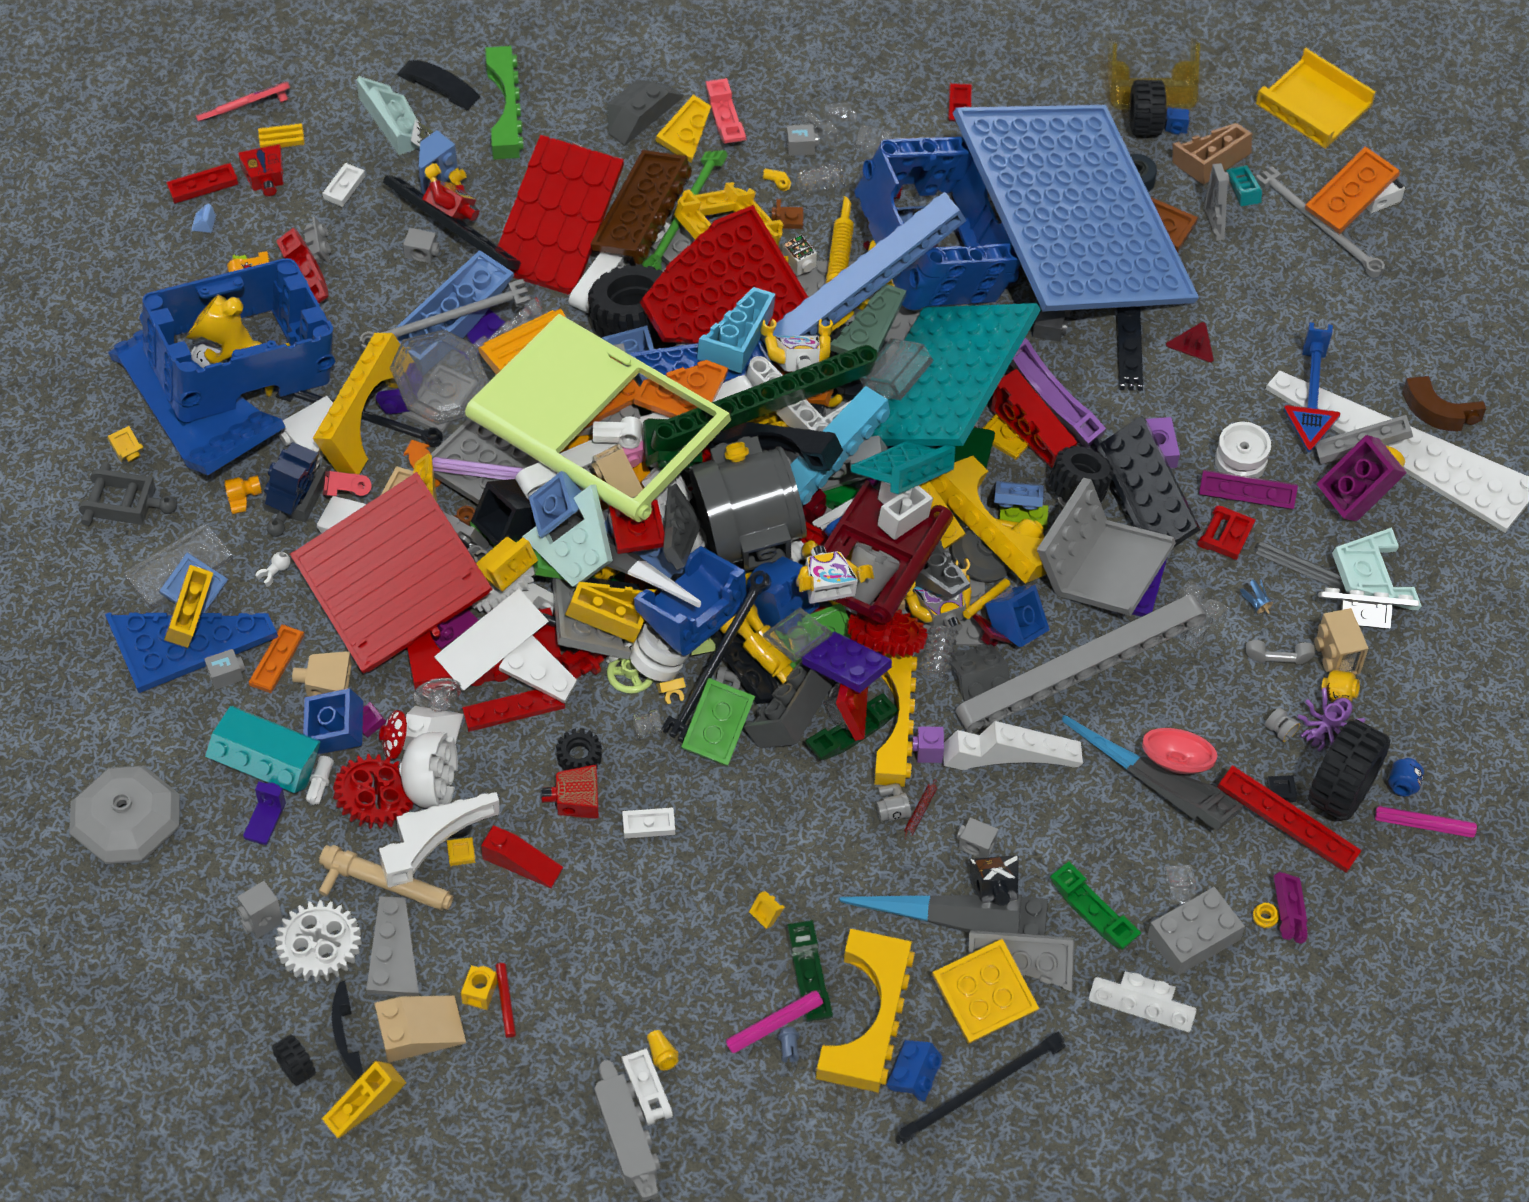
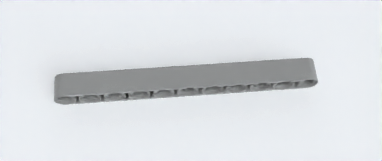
M1194 595L1184 596L963 702L956 708L955 712L966 731L972 733L973 729H982L991 725L994 721L998 722L1201 624L1207 615Z

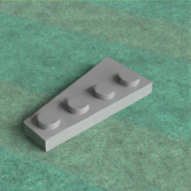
M379 896L366 988L367 994L419 996L405 898Z
M973 930L969 932V954L1003 939L1022 976L1027 975L1047 984L1052 983L1063 987V989L1073 990L1075 938Z

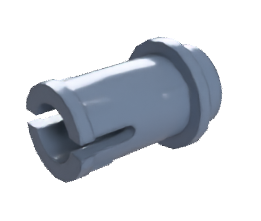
M793 1027L782 1028L780 1034H778L782 1047V1061L788 1062L787 1058L789 1057L790 1062H797L799 1060L797 1047L799 1033Z

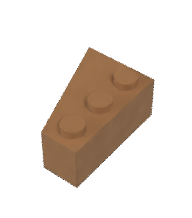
M1234 123L1213 130L1211 135L1202 138L1195 136L1192 137V141L1183 144L1180 142L1173 143V163L1204 185L1210 180L1213 164L1221 163L1225 171L1251 154L1252 133L1239 124Z

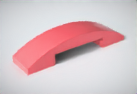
M727 78L707 81L706 88L718 133L723 143L746 140L742 123L738 120L732 101V92Z

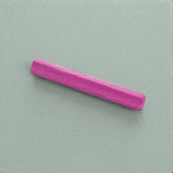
M1378 806L1375 812V819L1377 821L1472 838L1475 837L1477 831V824L1468 821Z
M813 991L728 1038L726 1044L732 1053H736L822 1005L823 1000L817 991Z

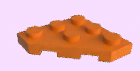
M704 360L698 362L696 366L687 369L682 367L667 372L666 376L704 399L714 402L728 374V368ZM651 379L643 380L634 398L635 405L670 418L698 408Z

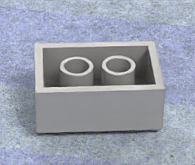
M1213 887L1152 921L1147 936L1178 976L1241 940L1245 926L1217 889Z

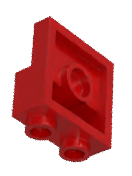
M658 500L651 502L652 512L646 520L636 522L614 507L609 506L608 517L617 554L664 547L665 533Z

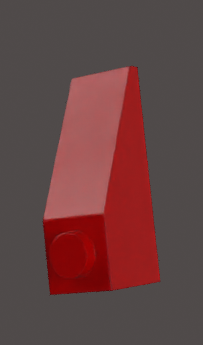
M495 825L492 826L481 845L484 860L551 889L563 870V866L519 836Z

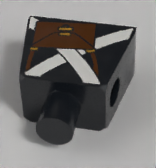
M1018 855L970 859V883L982 902H996V904L1004 906L1009 901L1018 899Z

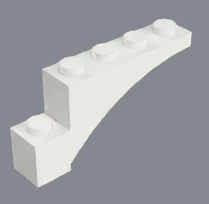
M994 721L980 735L957 730L944 742V766L960 770L992 764L1023 762L1049 763L1070 767H1079L1083 764L1081 742Z
M484 793L475 798L456 800L450 804L432 806L426 810L407 812L402 816H398L397 830L401 843H392L379 848L380 863L388 888L412 882L415 871L425 858L451 835L482 819L498 815L499 799L497 793Z

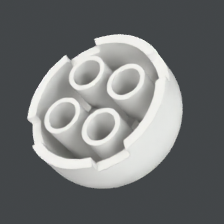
M423 733L414 738L405 750L400 764L402 785L408 798L420 807L442 806L450 804L452 801L455 787H450V785H452L454 780V771H458V756L454 738L448 737V733Z

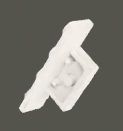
M1325 588V592L1318 593L1319 598L1342 600L1341 610L1352 608L1359 626L1390 628L1392 604L1419 606V601L1413 600L1411 595H1399L1398 599L1389 598V593L1374 592V596H1364V591L1350 590L1349 594H1342L1340 589Z
M1126 971L1121 984L1095 977L1089 996V1001L1186 1032L1191 1031L1197 1011L1194 1007L1172 1001L1176 987L1164 981H1155L1145 978L1141 974Z

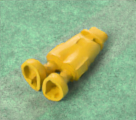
M753 604L737 633L746 640L743 643L744 649L765 670L772 674L773 678L777 676L782 684L787 681L786 677L793 670L790 665L792 661L789 659L785 647L779 642L771 627L767 624L763 625L758 616L757 607ZM733 616L720 628V630L724 634L728 630L735 616Z

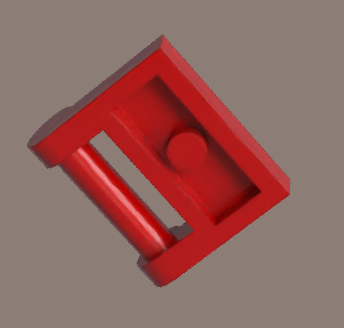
M1216 506L1212 512L1213 518L1204 536L1199 538L1197 545L1203 549L1212 550L1237 560L1255 525L1256 519L1223 506ZM1228 520L1219 541L1213 539L1221 521Z

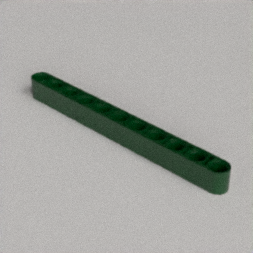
M862 345L711 402L730 414L731 421L721 431L871 374L878 358L877 350L870 345ZM696 408L661 421L655 426L651 438V447L657 452L672 451L685 446L714 416L700 408Z

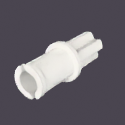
M320 756L315 772L309 778L311 783L306 795V801L311 805L321 802L325 787L330 783L328 778L334 764V760L330 757Z

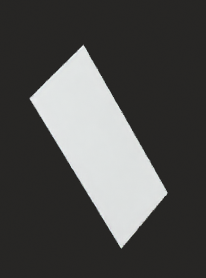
M518 588L434 657L464 691L549 621Z

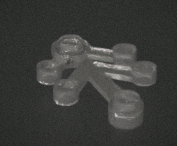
M537 297L533 298L523 307V310L511 321H506L489 339L485 335L478 339L471 346L474 350L473 354L475 356L480 354L478 348L483 346V343L512 330L530 316L533 318L537 317L544 310L542 302Z

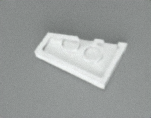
M533 635L504 657L499 666V670L563 703H566L577 683V679Z

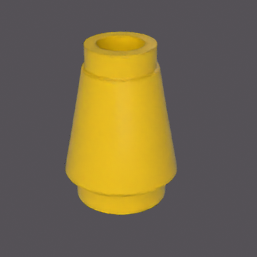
M654 1030L649 1033L647 1039L654 1065L662 1071L676 1066L678 1063L677 1050L660 1030Z

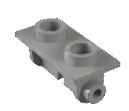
M312 217L313 224L306 225L304 229L305 242L317 264L323 259L330 263L329 253H331V248L326 239L328 230L323 223L321 224L315 217Z

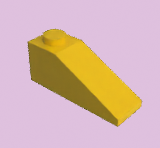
M375 1061L327 1112L322 1120L334 1135L340 1138L387 1104L406 1084V1081L391 1064Z

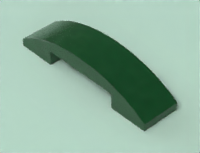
M884 693L867 702L864 739L883 727L899 711ZM844 721L829 731L826 728L808 738L805 743L820 760H825L849 750L864 739L855 741Z
M813 920L787 924L800 998L813 991H817L823 1000L822 1005L805 1014L806 1021L833 1018L818 953V942Z

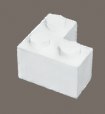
M881 481L878 499L884 505L881 506L878 526L895 540L929 517L933 497L919 485L903 493L895 494L890 492V483Z

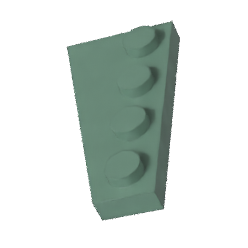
M888 284L881 287L868 301L864 310L859 311L853 322L849 326L846 325L841 331V335L831 342V351L841 354L862 345H870L879 353L903 304L906 290Z

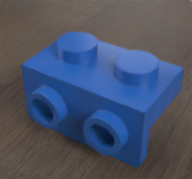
M905 1040L886 1086L895 1092L913 1093L919 1101H925L932 1088L936 1073L941 1066L942 1055L931 1042Z

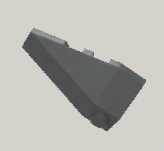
M940 540L915 580V586L953 598L968 589L970 582L959 566L954 564L950 553L945 551Z

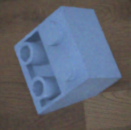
M438 130L420 142L419 174L421 191L424 194L429 187V183H431V180L425 174L426 167L432 163L438 164L441 174L437 175L436 178L444 182L451 181L449 174L457 168L455 144Z

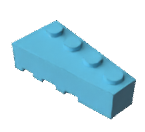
M753 287L737 302L736 307L732 311L729 310L724 315L722 321L715 323L707 335L703 334L699 338L697 360H708L725 366L729 370L742 373L762 336L760 328L763 320L768 325L773 315L775 293Z

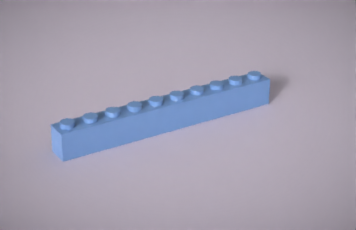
M943 192L922 210L917 211L903 225L898 226L889 236L880 240L866 254L861 255L852 265L843 269L829 283L824 284L811 297L806 298L797 308L787 313L783 319L776 323L773 336H820L818 333L820 319H822L821 324L823 326H829L830 319L834 325L967 220L949 196ZM762 335V336H761V340H762V341L764 342V344H765V340H764V339L766 338V336H763V335Z

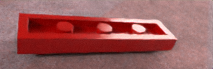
M536 689L462 707L468 732L565 709V703Z

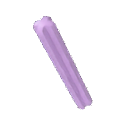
M440 457L433 458V469L437 472L508 480L515 479L516 475L523 470L520 467Z

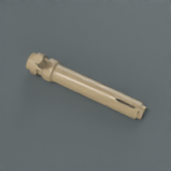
M326 845L320 855L319 864L323 865L324 869L329 870L318 891L323 896H328L340 874L345 877H355L441 911L443 909L448 910L453 902V896L450 895L449 891L413 878L412 882L388 888L381 865L357 857V853L349 850L344 852L341 847L336 845Z

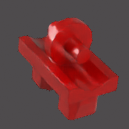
M581 649L575 654L571 651H566L561 655L562 665L576 679L583 674H587L589 671L594 675L601 672L599 664L607 657L604 654L592 653Z

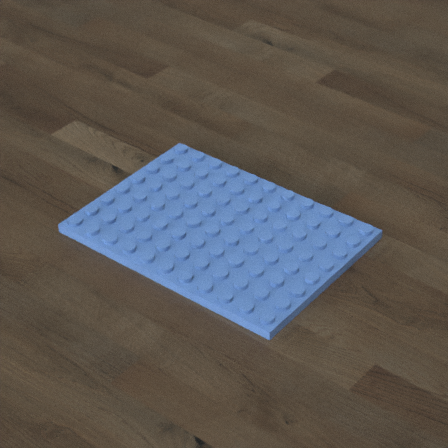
M1106 105L959 107L954 110L953 116L1043 312L1195 303L1198 300L1199 296Z

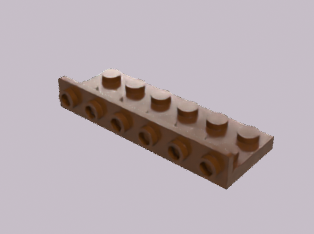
M642 150L591 242L592 250L634 257L635 264L642 265L644 259L649 255L653 242H656L660 229L665 225L667 216L674 209L675 201L682 194L687 179L691 177L692 168L689 166L687 156Z

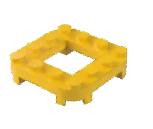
M732 182L726 183L724 190L698 195H694L690 189L683 191L674 213L678 221L696 240L711 225L705 217L706 215L728 211L736 212L754 205L778 246L782 237V221H772L754 201L756 192L751 188L748 191L735 188Z

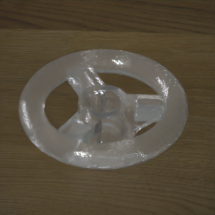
M450 678L430 680L420 685L414 691L413 700L420 706L431 707L432 711L441 712L447 710L451 706L450 702L460 696L462 686L457 680ZM421 695H424V696L427 697L429 700L423 699V698H421L420 696H421Z

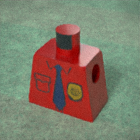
M280 144L238 152L241 169L253 191L262 189L265 196H273L277 191L275 186L284 185L283 158Z

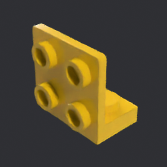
M506 537L476 564L487 581L503 591L535 564L538 559L530 542L524 537L517 543Z

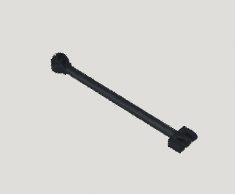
M304 390L281 397L279 396V391L276 394V398L291 402L294 397L311 403H315L323 398ZM364 410L362 411V420L419 438L425 444L430 445V447H438L441 445V441H443L442 432L435 427L421 430Z
M759 570L752 574L748 595L678 718L675 719L668 716L662 727L663 732L666 734L673 726L670 732V736L673 738L682 731L678 738V741L683 743L689 728L685 724L702 696L708 678H712L758 595L768 590L771 586V577L764 571ZM763 576V582L757 584V577Z
M1059 1031L1055 1032L1033 1049L918 1121H912L901 1128L896 1136V1143L903 1145L910 1141L922 1130L1043 1054L1050 1051L1053 1055L1057 1054L1066 1047L1064 1044L1065 1039Z

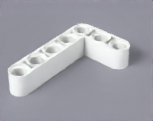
M756 356L751 359L745 376L754 387L783 375L766 358ZM806 399L776 410L775 413L789 427L823 431L851 401L824 418Z

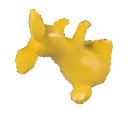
M219 294L202 310L185 337L195 341L203 337L218 343L217 346L222 348L219 353H215L211 348H207L204 352V356L210 364L219 363L232 357V353L236 349H244L262 344L259 341L253 340L242 324L240 314L243 311V304L241 300L236 297H231L227 300ZM274 385L265 387L268 397L272 396Z

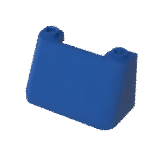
M699 546L690 553L685 565V574L674 581L699 599L701 607H696L664 590L655 596L654 592L646 589L638 593L634 598L635 610L676 652L683 656L690 654L735 616L746 598L745 570L702 546Z

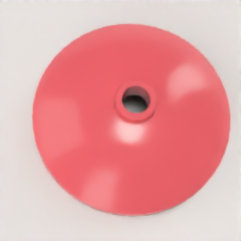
M1175 728L1153 729L1144 735L1142 747L1146 755L1154 763L1173 773H1202L1211 769L1217 760V752L1207 740L1185 730Z

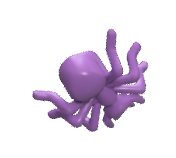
M1322 688L1323 715L1314 710V705L1309 699L1305 701L1309 706L1311 715L1322 721H1308L1307 717L1298 715V719L1303 720L1306 726L1319 725L1318 728L1306 730L1300 736L1303 738L1309 734L1306 741L1308 742L1314 738L1311 745L1315 747L1321 742L1318 751H1321L1325 746L1324 733H1328L1330 744L1332 745L1335 741L1332 729L1337 734L1341 732L1339 727H1344L1347 724L1344 721L1349 719L1353 707L1352 702L1344 697L1338 698L1333 703L1327 705L1326 688ZM1365 718L1357 719L1363 723L1365 722Z

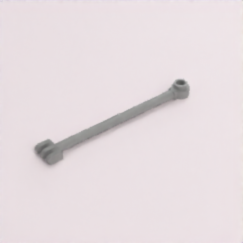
M1271 166L1267 171H1263L1260 175L1255 176L1256 181L1263 189L1271 186L1363 263L1368 276L1376 278L1383 274L1384 262L1381 259L1367 256L1341 233H1337L1305 210L1306 204L1278 181L1281 173Z
M524 279L508 283L510 289L508 292L382 333H393L397 338L514 300L516 307L527 304L532 300L530 296L520 297L528 293L526 287L517 289L525 285ZM367 331L361 335L360 344L363 350L366 348L365 342L371 339L374 332Z

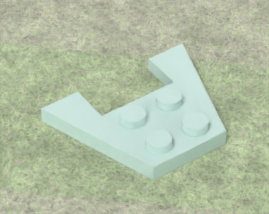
M596 485L588 486L574 497L584 520L553 542L549 533L543 538L539 537L536 526L522 536L530 542L531 546L572 587H576L578 582H585L613 561Z
M1392 528L1338 546L1332 554L1347 593L1350 590L1364 591V596H1374V592L1389 593V598L1398 599L1399 595H1411L1413 600L1419 601V606H1395L1409 610H1419L1421 603L1415 587H1393L1381 553L1395 552L1399 548Z

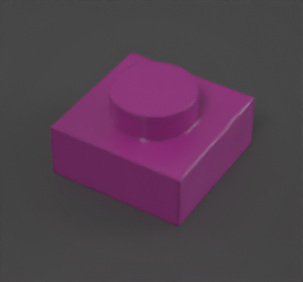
M371 702L363 707V734L368 738L386 723L384 717Z

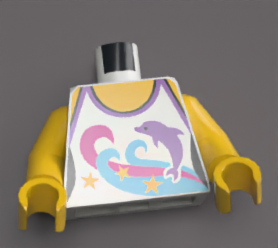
M772 319L769 327L765 324V320H763L760 332L763 336H766L764 340L769 359L778 363L785 371H796L828 359L831 350V337L829 335L832 333V320L830 319L829 326H823L821 324L822 319L819 320L818 333L821 335L820 337L773 336L776 321Z
M816 546L811 550L812 556L806 558V565L800 569L796 585L799 587V592L807 590L810 604L855 596L858 580L862 583L865 582L866 578L874 579L873 567L871 565L857 567L848 559H845L841 552L827 553L824 546Z

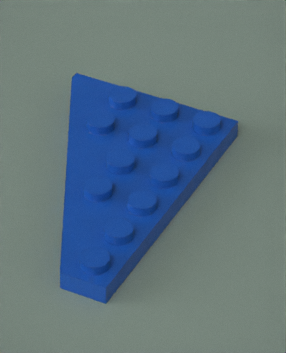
M112 612L105 614L138 693L205 667L204 658L233 649L234 653L238 654L278 637L268 613H256L253 615L239 613L238 616H222V613H201L187 648L164 640L172 615H167V613L112 615Z

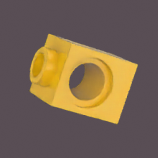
M471 965L461 991L462 1004L488 1010L498 983L496 972L486 966L476 967ZM482 983L486 985L483 988H475L477 984Z

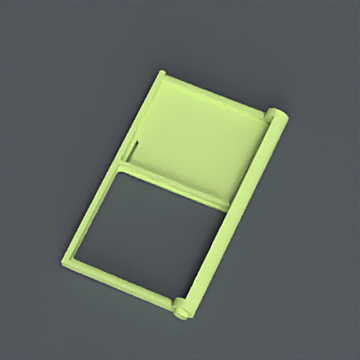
M558 314L470 400L465 410V414L469 419L555 472H565L581 488L586 489L590 485H596L599 499L636 522L646 520L652 512L651 502L731 421L730 414L561 314ZM640 373L714 417L635 498H630L559 453Z

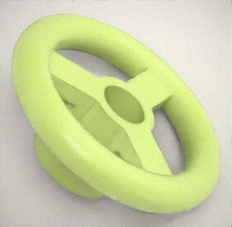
M630 657L628 660L619 658L608 664L607 678L610 684L623 693L633 694L642 692L654 681L647 677L642 683L638 676L639 671L631 663ZM621 661V666L616 667V665ZM615 675H624L626 678L631 679L634 686L621 684L617 681Z

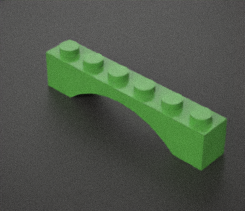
M511 46L486 47L487 76L502 91L506 100L502 116L491 129L493 160L520 158L519 150H524L523 136L518 137V133H522V122L517 120V117H521L520 103L516 104V100H520L519 87H514V84H519L518 71H513V68H517V55H512Z

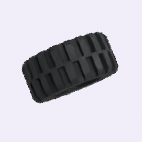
M636 264V266L624 265L623 268H613L611 272L602 274L600 279L597 278L588 293L591 322L596 333L602 338L647 326L651 341L661 339L641 306L640 301L663 271L660 269L656 270V268L649 265L648 267H644L641 264Z
M1357 719L1349 720L1336 736L1335 741L1330 746L1309 790L1308 799L1310 803L1340 820H1349L1363 802L1384 763L1391 742L1388 735Z

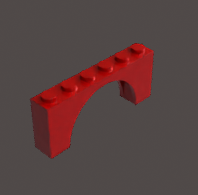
M551 607L539 609L540 612L552 616ZM545 624L533 636L562 664L556 629ZM430 630L415 639V642L407 647L415 694L430 695L438 690L446 689L453 691L460 687L434 657L442 650L435 644ZM503 659L472 683L471 686H480L484 682L494 680L503 682L511 678V676L499 670Z

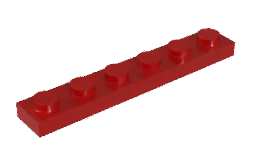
M1233 765L1217 787L1345 873L1348 872L1362 851Z

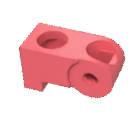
M325 471L323 495L337 496V490L349 491L355 496H364L371 490V481L367 476Z

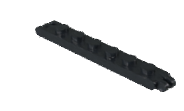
M1140 306L1117 307L1119 390H1124L1125 383H1128L1129 391H1133L1134 383H1138V391H1143Z

